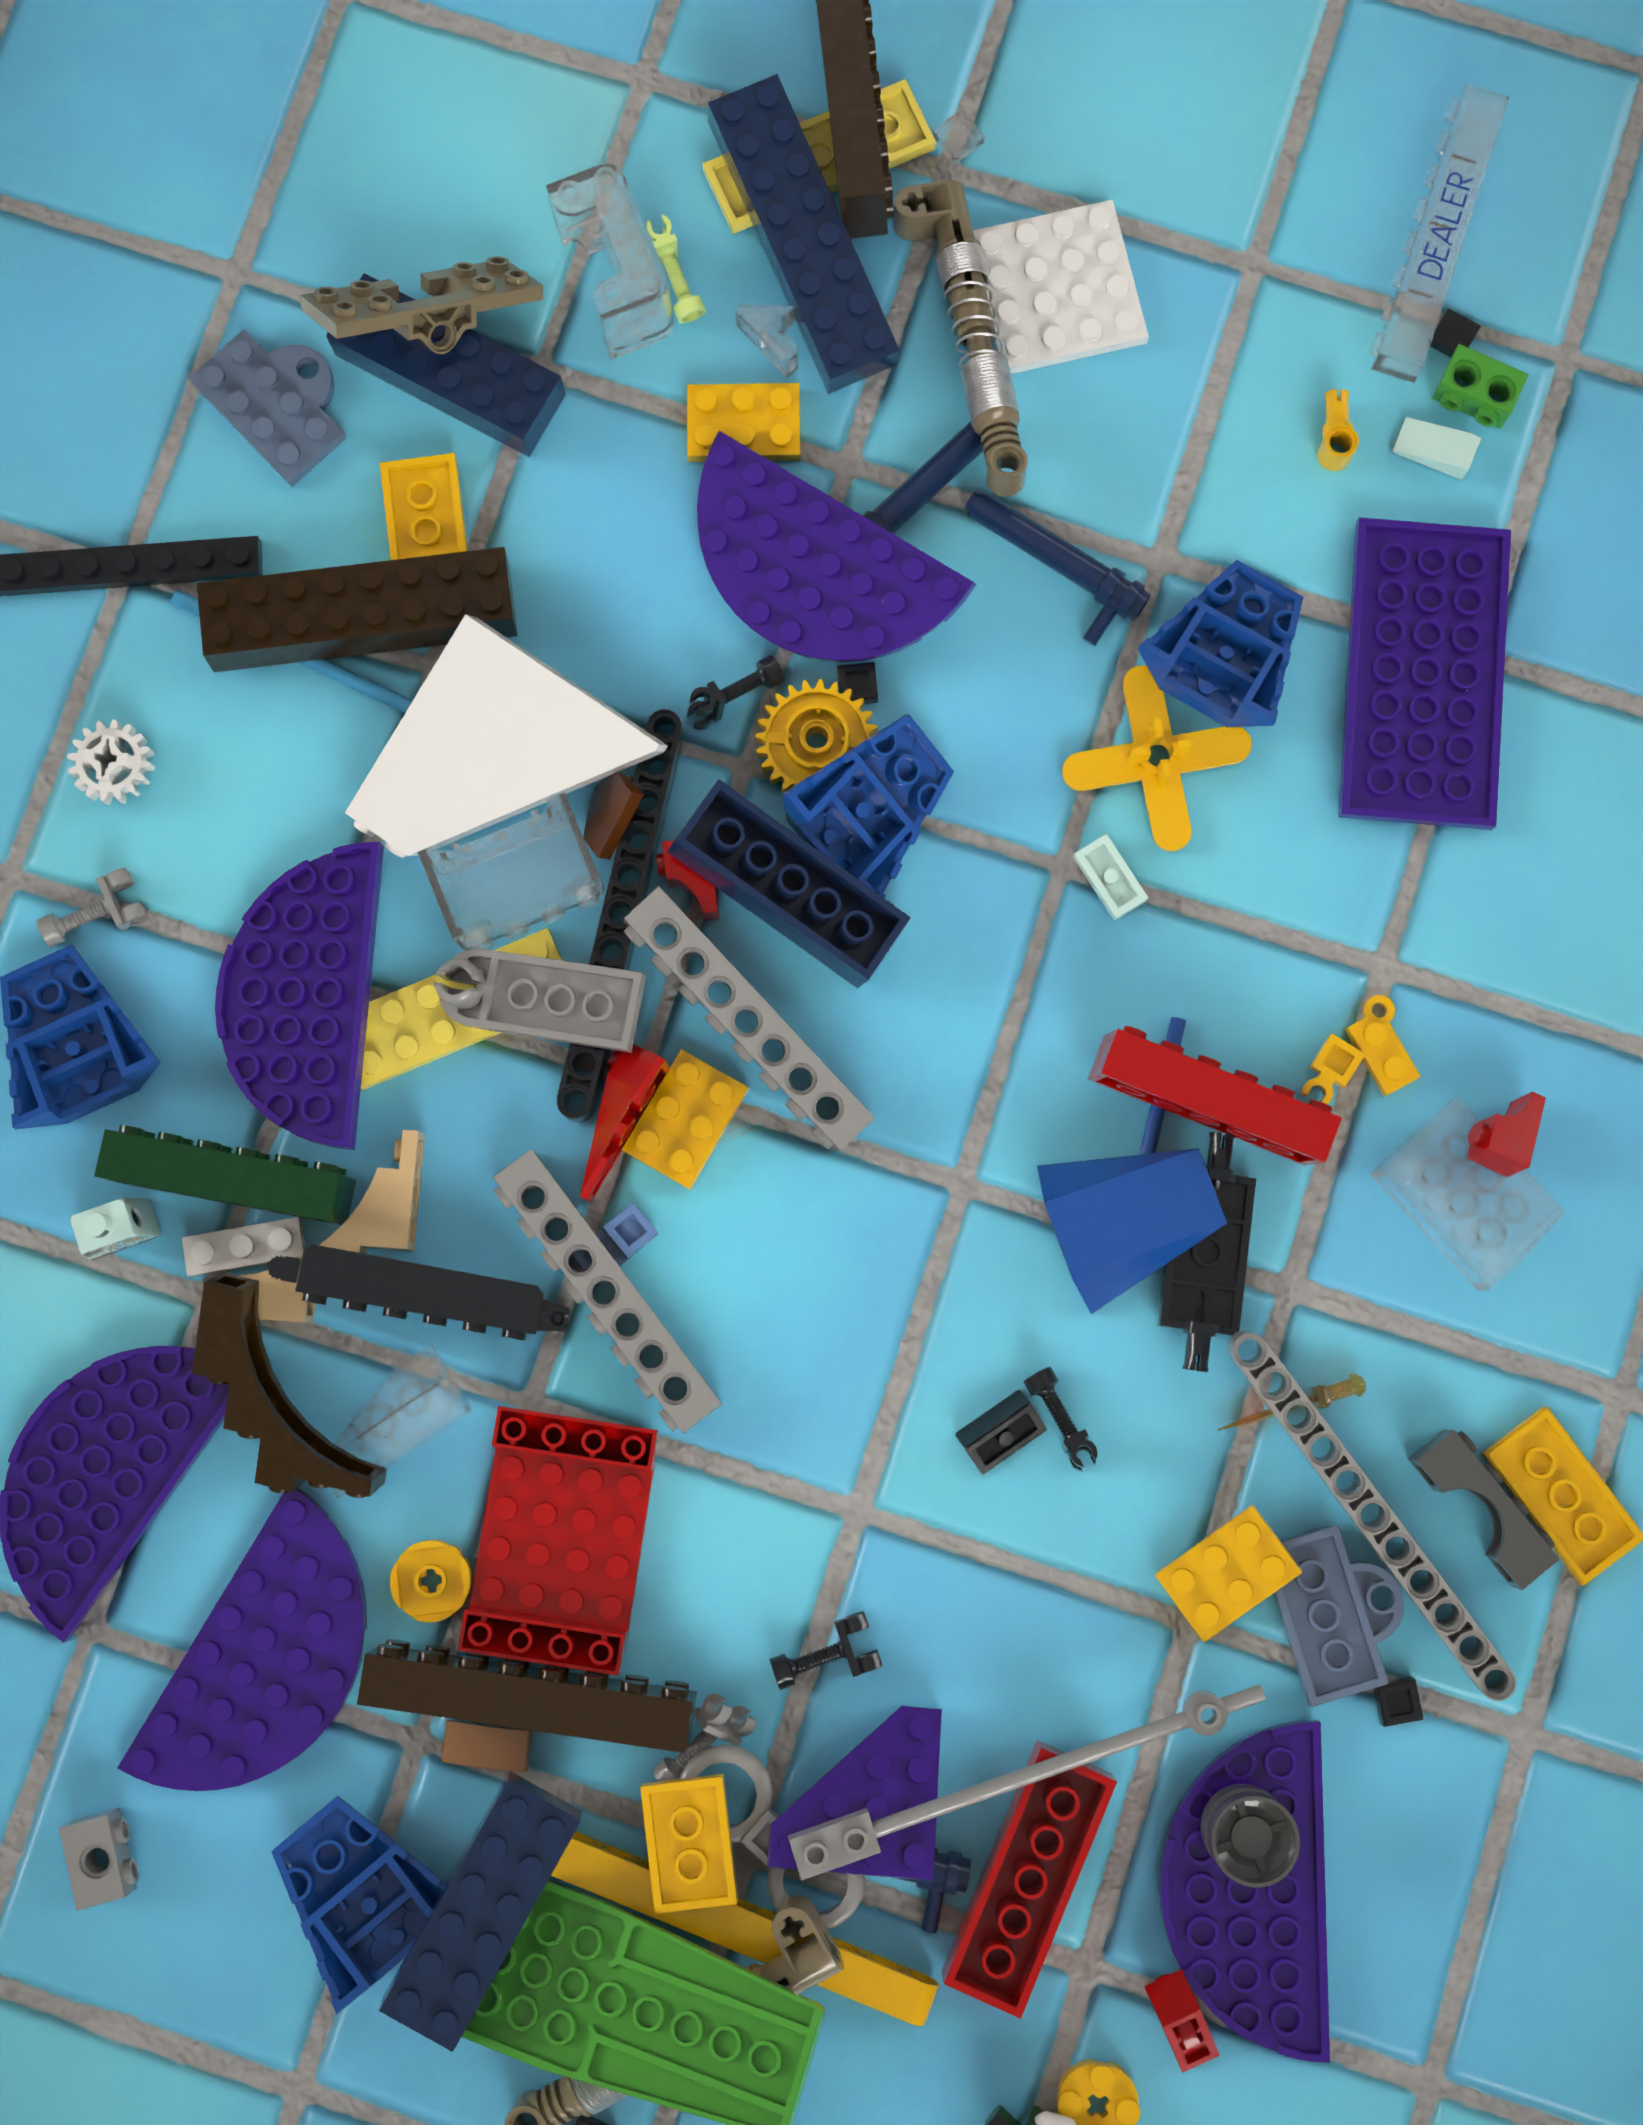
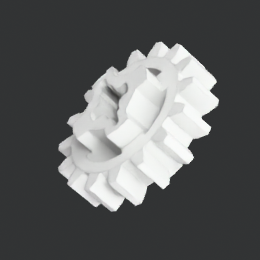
M112 720L110 727L107 728L101 721H97V731L92 733L87 728L82 729L86 737L83 742L73 739L72 743L78 748L77 753L67 754V758L75 763L76 766L68 769V773L72 777L78 778L74 785L81 791L86 790V796L93 801L100 796V800L103 803L110 805L113 796H115L119 802L124 804L126 803V793L131 792L138 797L140 795L137 788L139 783L143 785L150 784V781L144 774L145 772L155 771V766L146 761V759L154 756V751L145 746L148 740L141 733L136 734L137 730L132 725L127 724L122 729V725L117 720ZM124 741L131 745L134 756L126 753L127 747L124 745ZM88 769L96 772V779L99 780L98 784L92 780Z

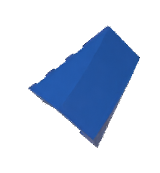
M1236 560L1207 585L1197 598L1191 599L1173 619L1167 620L1157 633L1142 642L1138 647V651L1160 690L1223 726H1273L1277 719L1278 702L1283 692L1285 683L1283 679L1290 660L1291 643L1295 637L1303 596Z
M905 714L784 792L782 797L787 822L801 839L885 898L886 895L883 893L891 879L897 877L903 866L900 862L909 845L915 844L921 833L919 831L920 825L926 815H931L954 771L910 714Z
M72 944L0 977L3 1020L8 1032V1043L5 1044L6 1057L10 1060L11 1080H8L9 1094L13 1098L14 1114H11L12 1128L15 1130L73 1122L139 1091L161 1063Z
M1199 1148L1037 1166L1044 1203L1071 1278L1091 1314L1227 1224Z
M339 1796L335 1797L271 1851L292 1904H295L302 1923L300 1925L306 1940L309 1939L318 1963L316 1965L322 1980H325L331 1994V2002L336 2015L404 1960L447 1884L446 1881Z

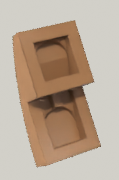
M457 1719L446 1720L441 1762L493 1770L527 1772L533 1731Z

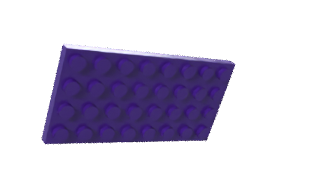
M1358 518L1355 526L1338 817L1493 830L1496 827L1511 530Z

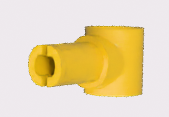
M1337 389L1327 391L1324 395L1326 400V423L1322 426L1323 441L1318 448L1317 457L1319 463L1325 469L1339 471L1350 462L1358 448L1359 438L1353 429V424L1349 422V391L1341 389L1340 396H1337ZM1330 444H1340L1344 447L1345 452H1336Z

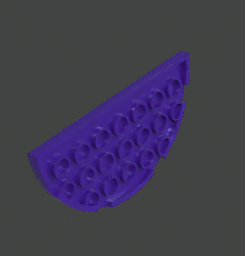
M718 431L707 455L699 484L697 524L700 546L707 569L724 601L749 628L766 640L792 653L820 660L855 662L884 657L919 642L923 636L934 630L943 621L946 622L965 602L976 586L970 579L721 431Z
M379 841L355 843L334 848L332 853L312 861L305 860L275 880L244 914L242 927L237 933L233 944H228L216 987L215 1016L217 1034L222 1039L224 1052L228 1060L226 1062L227 1067L246 1098L260 1113L279 1127L313 1143L338 1149L355 1150L384 852V846Z
M182 1346L136 1348L113 1354L92 1363L91 1366L80 1371L71 1379L61 1383L43 1400L20 1432L8 1459L10 1465L6 1475L4 1490L0 1492V1538L4 1557L13 1582L18 1583L24 1597L31 1605L29 1606L31 1612L47 1630L63 1643L70 1640L225 1419L229 1383L213 1384L208 1382L206 1377L192 1374L195 1348Z
M297 1488L292 1493L282 1494L117 1769L153 1785L175 1790L208 1791L240 1786L260 1779L298 1757L317 1741L344 1706L354 1686L362 1662L364 1636L367 1629V1607L364 1586L357 1561L347 1540L343 1539L337 1527L329 1519L327 1512L301 1489Z
M1304 1720L1275 1725L1255 1732L1236 1742L1210 1762L1191 1783L1176 1808L1164 1840L1160 1861L1159 1895L1164 1928L1172 1952L1195 1993L1213 2014L1245 2039L1277 2051L1280 2055L1311 2062L1330 2063L1321 1722L1319 1720ZM1233 1784L1258 1786L1269 1792L1292 1815L1300 1835V1851L1293 1869L1281 1881L1261 1888L1238 1884L1223 1873L1206 1850L1201 1837V1817L1208 1801L1221 1789Z

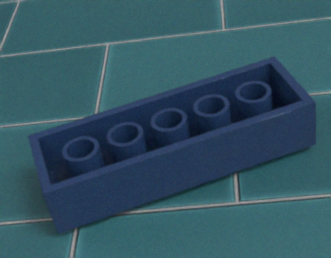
M365 273L360 278V280L369 282L379 281ZM399 291V301L396 302L402 303L415 299ZM439 325L433 330L431 334L432 343H437L443 339L445 335L444 325ZM393 328L336 339L329 332L326 335L335 355L528 457H530L566 396L560 375L472 329H465L454 348L445 354L432 352L419 339L407 340Z
M720 779L717 780L667 851L857 989L870 979L911 918Z
M509 1771L386 1990L379 2012L453 2052L580 1824L581 1810Z

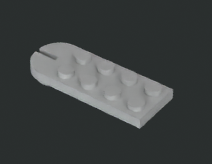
M472 948L460 952L450 961L444 963L436 972V975L446 981L476 985V988L461 990L450 988L443 983L434 982V987L440 997L444 1011L451 1019L463 1026L632 1052L646 975L642 972L481 948Z

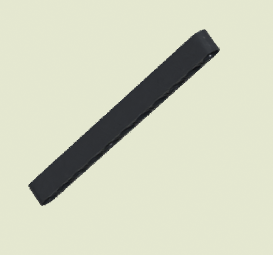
M661 709L654 712L649 717L645 731L668 745L664 753L637 764L633 783L644 794L642 799L653 797L658 800V804L650 812H643L637 807L618 843L589 965L629 970L635 944L623 932L628 926L625 923L617 924L613 922L612 914L620 907H626L632 911L647 896L684 741V732L680 718L675 712ZM662 725H672L676 728L674 734L668 738L658 737L656 731ZM654 761H662L667 764L665 771L659 775L648 773L647 768ZM636 834H645L649 837V842L644 848L634 849L629 845L631 838ZM629 870H635L640 873L639 881L633 886H625L620 883L622 875ZM611 944H617L623 948L621 956L615 961L603 959L604 949ZM570 1043L557 1094L558 1109L568 1120L582 1123L593 1116L610 1049ZM584 1056L593 1057L595 1059L594 1070L586 1075L578 1074L576 1071L577 1061ZM574 1094H583L586 1097L584 1109L578 1113L569 1112L567 1109L568 1099Z

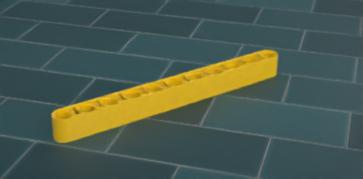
M575 1831L551 1876L764 1964L782 1954L772 1933V1922L776 1913L738 1898L736 1905L655 1914L649 1861ZM799 1931L794 1942L795 1947L814 1937L815 1934L812 1932L802 1938ZM832 1936L841 1954L844 1969L818 1983V1986L917 2026L925 2025L939 1988V1983L921 1972Z

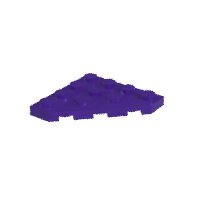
M910 1706L899 1707L797 1801L770 1824L767 1868L798 1870L788 1835L867 1808L871 1821L937 1799L942 1709ZM936 1817L877 1838L881 1853L830 1870L828 1873L932 1881L934 1879Z

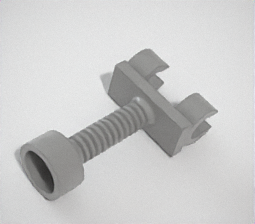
M120 868L110 872L105 877L96 878L104 897L102 901L91 904L88 908L84 907V909L82 908L77 910V912L70 913V916L66 915V917L56 918L51 913L37 919L38 929L46 944L51 948L65 942V934L68 930L70 931L71 928L75 929V927L77 928L82 926V924L89 923L93 919L96 920L100 916L103 917L107 913H111L116 927L122 931L148 920V913L145 906L141 905V902L130 904L121 909L115 896V892L126 890L135 884L130 872L126 868Z
M711 1694L706 1697L702 1708L697 1707L693 1711L703 1731L688 1745L685 1753H680L675 1759L664 1757L653 1768V1774L657 1781L679 1779L687 1762L703 1749L710 1747L717 1738L738 1746L742 1742L741 1737L751 1734L756 1726L757 1720L749 1716L739 1725L742 1717L746 1716L751 1710L743 1706H735L733 1708L722 1704L726 1698L718 1694ZM719 1704H722V1705L717 1709V1711H716V1713H715V1710H716L717 1706H718Z

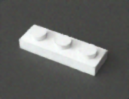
M300 1217L182 1237L188 1277L268 1264L272 1257L275 1258L276 1255L278 1257L282 1255L283 1258L285 1256L299 1258L306 1249L303 1223Z

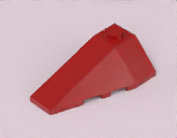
M633 1044L631 1053L614 1050L606 1065L610 1068V1071L606 1078L580 1197L589 1203L594 1199L621 1154L622 1148L670 1069L664 1058Z

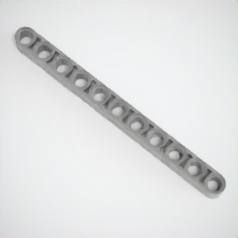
M1241 1330L1234 1333L1228 1342V1353L1233 1362L1473 1684L1491 1700L1503 1701L1509 1698L1516 1688V1677L1513 1671L1268 1343L1260 1335L1250 1330ZM1247 1339L1255 1340L1258 1345L1257 1354L1250 1360L1241 1359L1238 1354L1239 1345ZM1271 1372L1280 1373L1282 1377L1281 1387L1275 1392H1266L1263 1388L1264 1377ZM1295 1405H1303L1306 1409V1417L1303 1422L1297 1425L1289 1424L1287 1414L1290 1408ZM1319 1438H1328L1330 1441L1329 1452L1323 1457L1313 1456V1443ZM1344 1471H1353L1355 1475L1353 1485L1346 1490L1338 1489L1336 1480L1339 1474ZM1368 1504H1377L1379 1507L1378 1517L1372 1522H1363L1361 1519L1362 1509ZM1393 1537H1402V1550L1395 1555H1388L1386 1553L1387 1542ZM1418 1570H1426L1428 1573L1427 1582L1419 1588L1411 1587V1576ZM1443 1603L1452 1604V1613L1447 1619H1435V1612L1439 1605ZM1469 1636H1475L1477 1644L1474 1650L1469 1653H1461V1642ZM1492 1670H1501L1500 1681L1493 1686H1486V1675Z

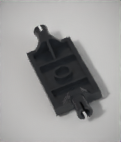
M1209 1132L1210 1140L1206 1167L1227 1224L1164 1266L1157 1325L1184 1329L1183 1333H1187V1341L1182 1369L1195 1370L1196 1366V1371L1208 1372L1209 1370L1208 1361L1211 1337H1215V1334L1233 1336L1234 1333L1240 1330L1256 1178L1234 1175V1170L1230 1169L1235 1135L1229 1133L1222 1135L1221 1132Z

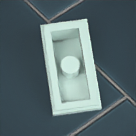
M1406 417L1392 453L1462 480L1471 466L1482 437L1469 432Z

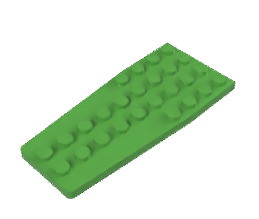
M548 1880L466 2027L462 2038L551 2073L727 2125H793L825 2016V2010L821 2004L620 1907Z

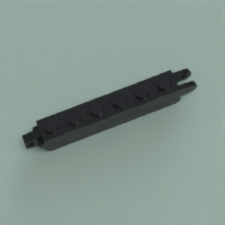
M314 1244L303 1251L302 1259L288 1256L283 1258L282 1255L280 1257L276 1255L266 1265L268 1266V1275H271V1278L275 1277L276 1280L280 1278L281 1281L297 1283L295 1291L303 1293L302 1301L326 1305L327 1297L344 1300L342 1308L366 1312L368 1305L384 1307L382 1314L384 1316L406 1319L407 1313L413 1312L424 1314L423 1323L446 1327L447 1319L463 1321L462 1330L486 1333L487 1326L503 1329L501 1337L524 1341L526 1333L536 1334V1331L566 1332L570 1308L544 1300L543 1293L536 1285Z

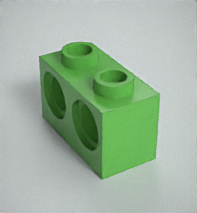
M1458 344L1447 363L1431 399L1440 402L1441 406L1447 410L1461 411L1474 417L1481 425L1495 426L1501 429L1512 413L1529 374ZM1454 378L1463 379L1468 386L1458 385ZM1489 393L1499 395L1502 402L1494 401Z

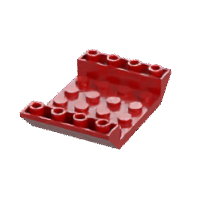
M498 1406L492 1447H496L470 1605L464 1609L457 1651L619 1676L631 1622L655 1470L658 1430Z

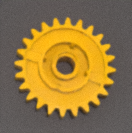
M822 679L818 680L816 688H810L808 682L803 680L801 691H797L792 685H789V696L787 698L778 693L775 695L777 707L765 706V713L769 719L762 718L758 720V726L765 732L755 734L756 742L764 746L756 749L757 757L767 758L761 764L762 771L773 770L770 776V783L775 784L783 781L782 793L877 733V725L867 724L872 719V711L861 712L864 699L850 700L852 695L851 688L840 694L838 693V682H834L830 689H825ZM814 734L823 735L827 739L826 745L821 748H812L806 741Z

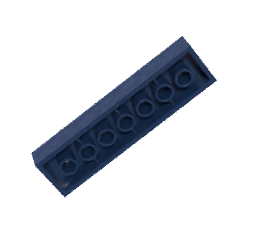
M778 74L708 102V124L828 394L896 366L900 352L899 347Z

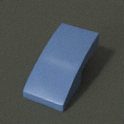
M632 1203L604 1225L596 1236L617 1264L621 1266L658 1235V1232L638 1207ZM578 1251L573 1254L574 1260L584 1272L587 1271L592 1264L590 1253Z

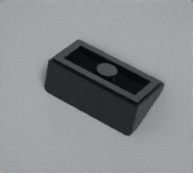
M1017 1390L956 1433V1437L983 1475L1041 1435L1047 1428L1030 1401L1020 1390Z

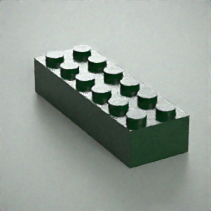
M120 1125L118 1132L107 1129L104 1131L94 1177L137 1187L342 1225L349 1218L356 1180L346 1176L347 1169L339 1168L336 1165L315 1161L313 1168H307L308 1162L280 1154H275L274 1161H270V1155L243 1147H236V1152L233 1154L231 1153V1147L222 1146L220 1143L198 1139L197 1145L193 1146V1140L164 1132H159L158 1138L155 1139L156 1133L127 1125Z

